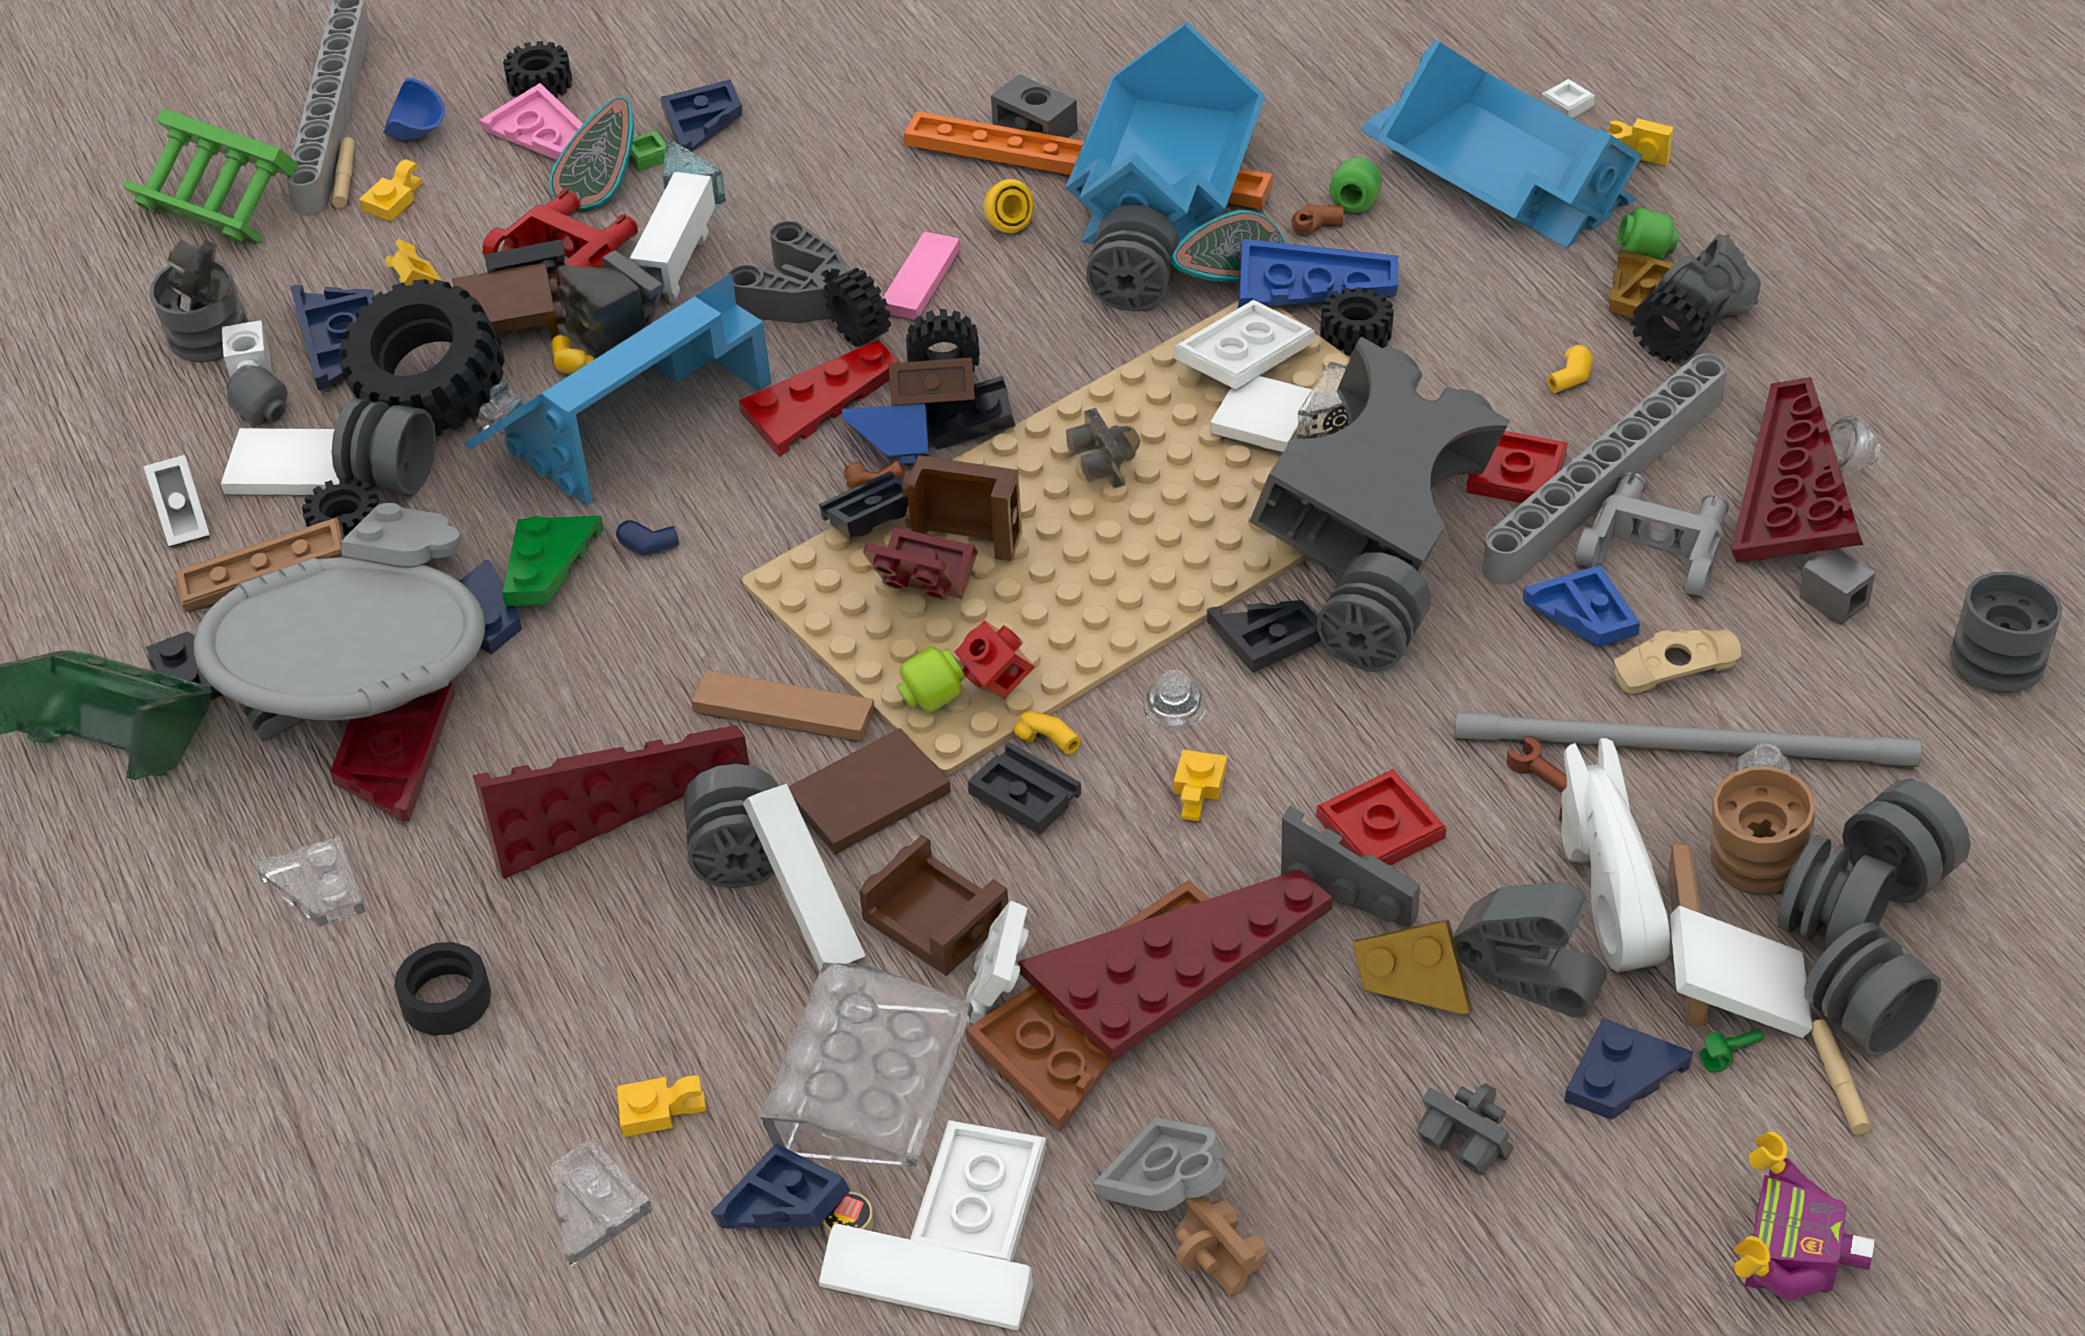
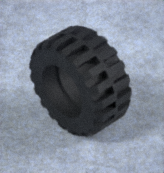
M426 279L413 280V284L407 286L403 282L393 285L392 291L383 294L381 291L373 296V302L369 306L363 305L356 312L357 320L355 323H349L344 333L347 340H343L340 346L339 355L342 358L340 363L342 375L356 399L362 398L372 402H385L390 407L403 405L425 409L432 417L436 436L443 435L442 431L448 428L455 431L463 427L462 422L469 417L472 419L476 418L482 412L481 406L484 402L489 404L496 394L493 386L500 385L504 373L501 367L505 363L504 352L500 346L501 342L482 305L476 298L471 297L467 290L460 286L452 287L449 282L434 280V283L430 284ZM432 342L451 343L443 359L429 370L410 376L394 375L400 361L417 347Z

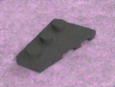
M1291 805L1282 817L1281 875L1301 870L1339 904L1350 905L1374 914L1388 922H1395L1408 928L1412 927L1419 910V883L1371 854L1363 855L1362 857L1356 855L1340 844L1343 837L1328 828L1324 834L1318 832L1301 821L1305 815Z

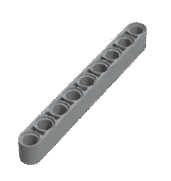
M332 0L291 156L299 165L293 177L286 175L294 209L302 215H313L323 211L329 201L338 162L340 141L345 136L371 30L364 0Z
M1700 354L1693 357L1487 533L1485 539L1483 564L1485 577L1496 584H1510L1518 580L1599 510L1607 497L1614 495L1622 474L1632 472L1630 483L1635 478L1636 473L1640 474L1713 411L1723 399L1727 372L1725 360L1714 354Z

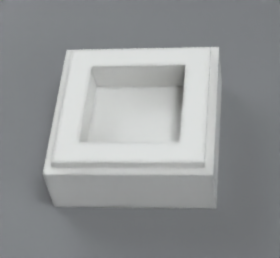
M1567 79L1542 93L1541 102L1574 118L1594 106L1595 95Z

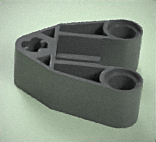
M782 221L775 224L770 230L774 266L782 274L753 265L734 267L727 274L732 273L736 304L750 314L763 320L803 323L831 319L830 315L832 313L830 310H827L825 305L828 301L823 295V292L826 291L824 286L828 281L848 272L834 246L798 222Z
M1564 882L1500 887L1469 907L1453 935L1462 964L1502 991L1570 1017H1582L1587 1014L1607 977L1604 965L1597 958L1584 952L1561 949L1569 943L1588 908V901L1585 895L1576 887Z

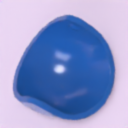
M415 78L405 79L390 111L383 133L401 141H413L423 138L444 119L445 107L441 97L427 84Z

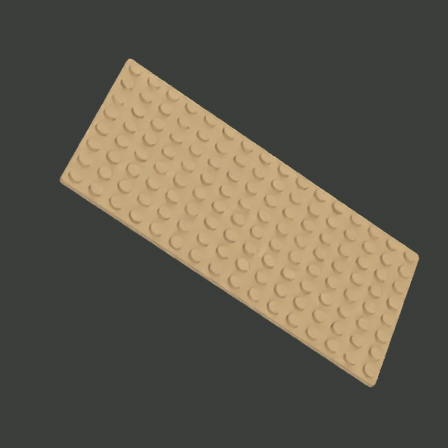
M1238 301L1019 422L1016 426L1001 432L953 459L954 461L1017 469L1019 474L1022 534L1012 561L995 559L994 540L935 531L927 532V535L974 545L978 553L962 599L948 596L947 600H938L925 595L922 592L923 589L910 586L907 587V590L891 588L882 582V578L871 567V563L863 554L865 545L869 543L887 548L894 527L911 530L906 528V516L895 520H888L873 527L870 533L860 537L849 538L832 526L746 574L742 579L744 589L857 696L874 699V712L894 731L901 728L944 776L952 775L1016 736L1013 728L1021 720L1020 715L1031 710L1051 715L1206 621L1207 609L1220 606L1222 611L1310 558V556L1249 522L1268 475L1283 452L1210 433V422L1231 387L1174 358L1175 345L1237 310ZM1267 306L1297 322H1300L1280 306ZM1316 333L1314 335V343L1259 375L1318 391L1317 404L1296 439H1310L1312 434L1317 433V437L1314 438L1331 435L1327 433L1332 430V427L1325 431L1323 430L1324 418L1333 409L1344 406L1336 390L1350 358ZM1342 414V415H1338L1337 417H1339V416H1344V417H1345V421H1344L1342 424L1337 425V424H1335V419H1334V420H1333V424H1334L1335 426H1341V425H1343V424L1346 422L1347 417H1346L1345 415H1343V414ZM1314 415H1318L1317 419L1312 420ZM1317 424V428L1312 429V425ZM984 620L998 629L1003 625L1011 629L1023 642L1019 649L1035 666L1005 699L984 686L981 688L976 687L966 678L961 681V694L933 713L923 711L918 704L910 709L896 687L903 682L899 672L900 666L930 646L938 648L941 652L947 648L962 669L965 664L954 651L964 642L966 635L978 627Z

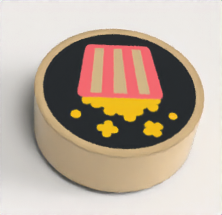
M849 1192L822 1221L827 1237L829 1238L834 1224L872 1231L874 1217L869 1200L862 1194Z

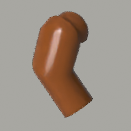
M1305 205L1293 215L1291 227L1298 234L1307 235L1322 225L1343 226L1344 206Z
M896 460L877 473L866 471L864 465L855 462L845 468L844 477L848 480L846 483L848 488L853 489L889 471L894 473L895 478L901 477L904 479L906 470L899 460Z

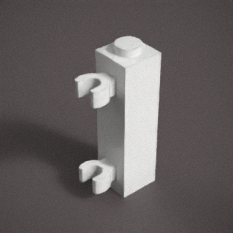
M674 172L630 257V260L635 261L642 270L663 284L662 292L668 295L669 304H674L680 293L678 281L697 243L698 246H703L709 233L707 223L715 209L711 176Z

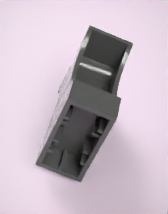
M1361 337L1356 344L1336 390L1346 409L1349 426L1324 437L1310 439L1293 438L1269 473L1249 522L1343 575L1353 558L1364 553H1385L1398 557L1414 567L1420 574L1445 527L1435 507L1431 485L1455 475L1482 474L1510 420L1493 411L1486 399L1470 390H1456L1448 387L1445 388L1437 400L1431 401L1422 398L1416 392L1422 378V372L1419 370L1416 362L1409 355L1398 349L1381 348Z

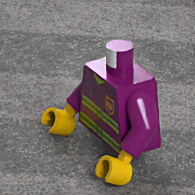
M1767 1132L1756 1138L1755 1143L1759 1148L1750 1152L1749 1163L1757 1170L1769 1168L1770 1171L1769 1176L1764 1175L1753 1236L1747 1237L1733 1248L1735 1254L1743 1257L1734 1264V1270L1736 1275L1746 1278L1745 1286L1767 1288L1781 1299L1791 1301L1818 1292L1827 1293L1833 1290L1839 1264L1869 1270L1875 1239L1843 1233L1847 1206L1843 1201L1832 1198L1810 1181L1790 1159L1785 1158L1787 1156V1145L1779 1134Z

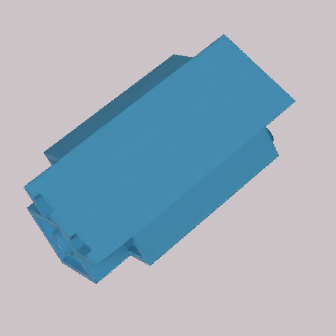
M1187 21L1112 75L1065 187L1092 212L1081 242L1094 244L1098 227L1103 217L1114 208L1128 204L1144 205L1160 211L1173 223L1178 233V244L1188 233L1226 208L1265 95Z
M1435 39L1431 46L1423 53L1420 65L1411 81L1404 86L1400 100L1367 120L1361 129L1363 133L1565 248L1577 242L1578 234L1587 227L1590 230H1594L1613 216L1612 209L1617 205L1623 203L1628 206L1637 200L1636 197L1624 191L1623 188L1640 161L1642 154L1604 130L1589 128L1489 74Z
M730 273L463 444L472 449L504 428L506 437H504L505 446L514 457L522 458L540 476L548 477L566 495H573L587 506L593 500L576 414L651 366L677 383L710 360H714L760 391L771 384L763 321L736 304L732 273Z

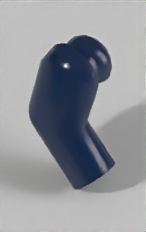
M627 520L622 522L616 531L619 543L641 556L679 546V539L674 526L652 531L636 521Z

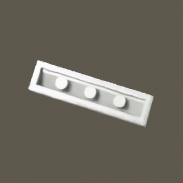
M784 784L748 797L743 802V805L821 975H826L865 957L866 955L788 785Z
M834 1224L827 1243L819 1287L1019 1331L1033 1289L1032 1269L1028 1265Z

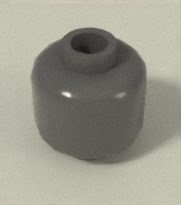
M261 366L242 367L230 377L226 386L227 402L247 422L257 426L267 421L275 422L283 416L287 408V388L284 383L267 369Z

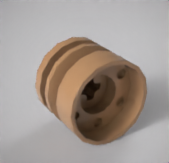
M1770 766L1747 767L1731 773L1718 785L1712 803L1713 827L1711 829L1710 852L1712 865L1721 879L1736 889L1754 894L1777 893L1784 889L1793 865L1812 840V832L1814 830V797L1805 782L1789 771Z

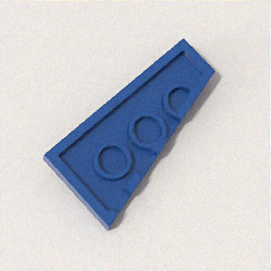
M1242 239L1239 264L1238 308L1252 300L1265 306L1324 302L1326 297L1331 298L1332 292L1337 291L1342 294V288L1348 287L1350 292H1355L1356 287H1363L1362 292L1367 293L1369 289L1376 290V297L1381 293L1385 296L1396 295L1398 288V255Z

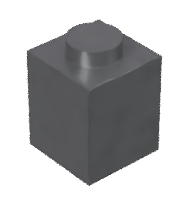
M1838 548L1827 550L1819 557H1812L1805 564L1801 573L1803 581L1800 599L1842 625L1870 603L1875 572Z

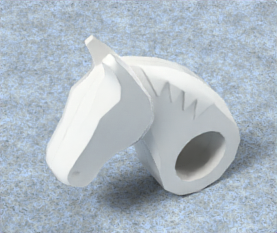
M1607 738L1599 740L1598 764L1591 766L1585 765L1576 744H1571L1564 750L1567 787L1562 792V843L1568 860L1580 864L1591 862V905L1595 932L1602 954L1610 969L1616 972L1665 964L1670 950L1668 917L1653 871L1652 862L1630 812L1624 778L1613 741Z

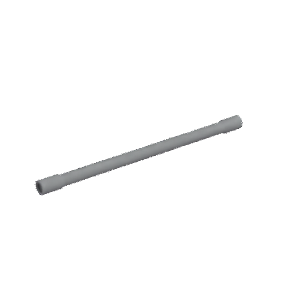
M1461 711L1456 713L1455 738L1495 741L1498 739L1524 740L1526 737H1531L1536 741L1599 745L1601 738H1607L1613 741L1614 746L1868 761L1880 765L1919 767L1921 760L1920 739L1890 737L1869 739L1506 717L1494 713Z

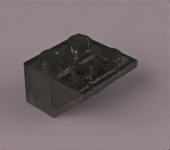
M568 265L557 268L560 286L557 287V291L566 311V316L563 317L564 326L572 338L577 337L584 344L588 354L593 356L594 359L646 327L640 290L619 269Z

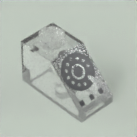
M1329 362L1298 411L1297 439L1324 437L1349 426L1346 409L1336 392L1347 366Z

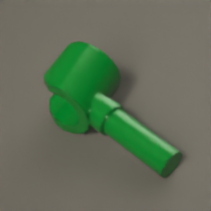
M1756 1029L1726 1039L1719 1032L1709 1034L1704 1042L1706 1048H1703L1700 1052L1706 1070L1709 1072H1719L1727 1069L1734 1059L1731 1052L1762 1041L1763 1033L1760 1029Z

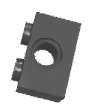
M1018 74L991 95L993 125L1069 138L1078 131L1077 100L1023 75Z

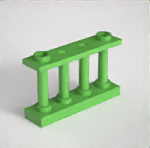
M162 108L156 121L168 130L167 137L169 140L145 187L129 181L125 182L123 188L135 196L133 202L151 212H155L156 208H160L219 229L222 235L237 243L242 244L243 240L246 239L260 244L263 237L247 226V223L270 177H275L277 172L293 177L299 164L278 147ZM189 142L195 143L198 150L175 196L171 197L160 193L183 145L188 146ZM218 152L225 154L227 161L204 207L189 203L211 157L217 156ZM248 162L255 164L254 167L257 170L233 218L219 214L218 212L241 166H246Z

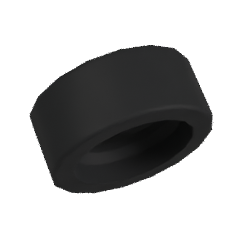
M442 942L422 947L407 957L396 972L394 988L405 1021L417 1031L430 1035H451L462 1031L478 1021L490 1004L491 987L481 956L468 946L455 942ZM458 974L471 980V983L463 993L454 999L442 1003H428L415 997L422 985L430 979L441 975Z

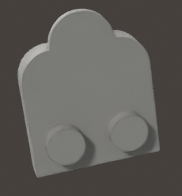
M396 503L378 504L341 541L342 556L397 566H418L428 562L431 558H444L456 552V545L460 542V533L456 528L449 526V519L442 514L402 508Z
M1155 1117L1100 1175L1093 1185L1101 1199L1152 1211L1168 1210L1177 1206L1186 1198L1206 1195L1222 1183L1226 1176V1169L1221 1161L1224 1149L1211 1128Z

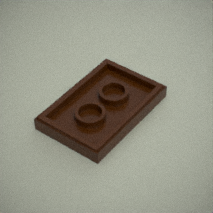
M901 728L788 786L802 817L834 854L841 852L951 792L950 781Z

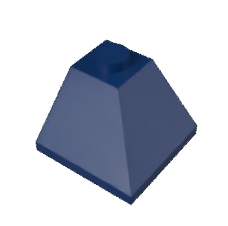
M925 403L842 409L843 419L888 458L896 457V460L905 465L915 464L918 455H929L928 417Z

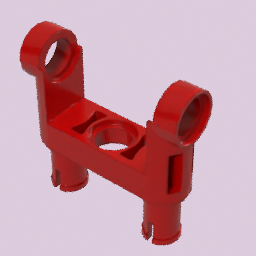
M563 189L548 204L534 206L506 230L500 227L492 229L484 239L482 253L485 255L498 252L499 245L503 240L504 244L501 251L561 239L564 254L569 259L564 262L565 266L559 274L558 289L561 293L573 299H580L588 292L593 277L604 268L603 256L614 250L618 252L619 247L631 237L637 235L638 226L630 216L626 217V214L620 215L605 230L595 229L568 216L579 210L581 203L573 191L568 192V189ZM575 274H576L575 280H574L573 284L571 285L572 280H573V278H574V276H575Z

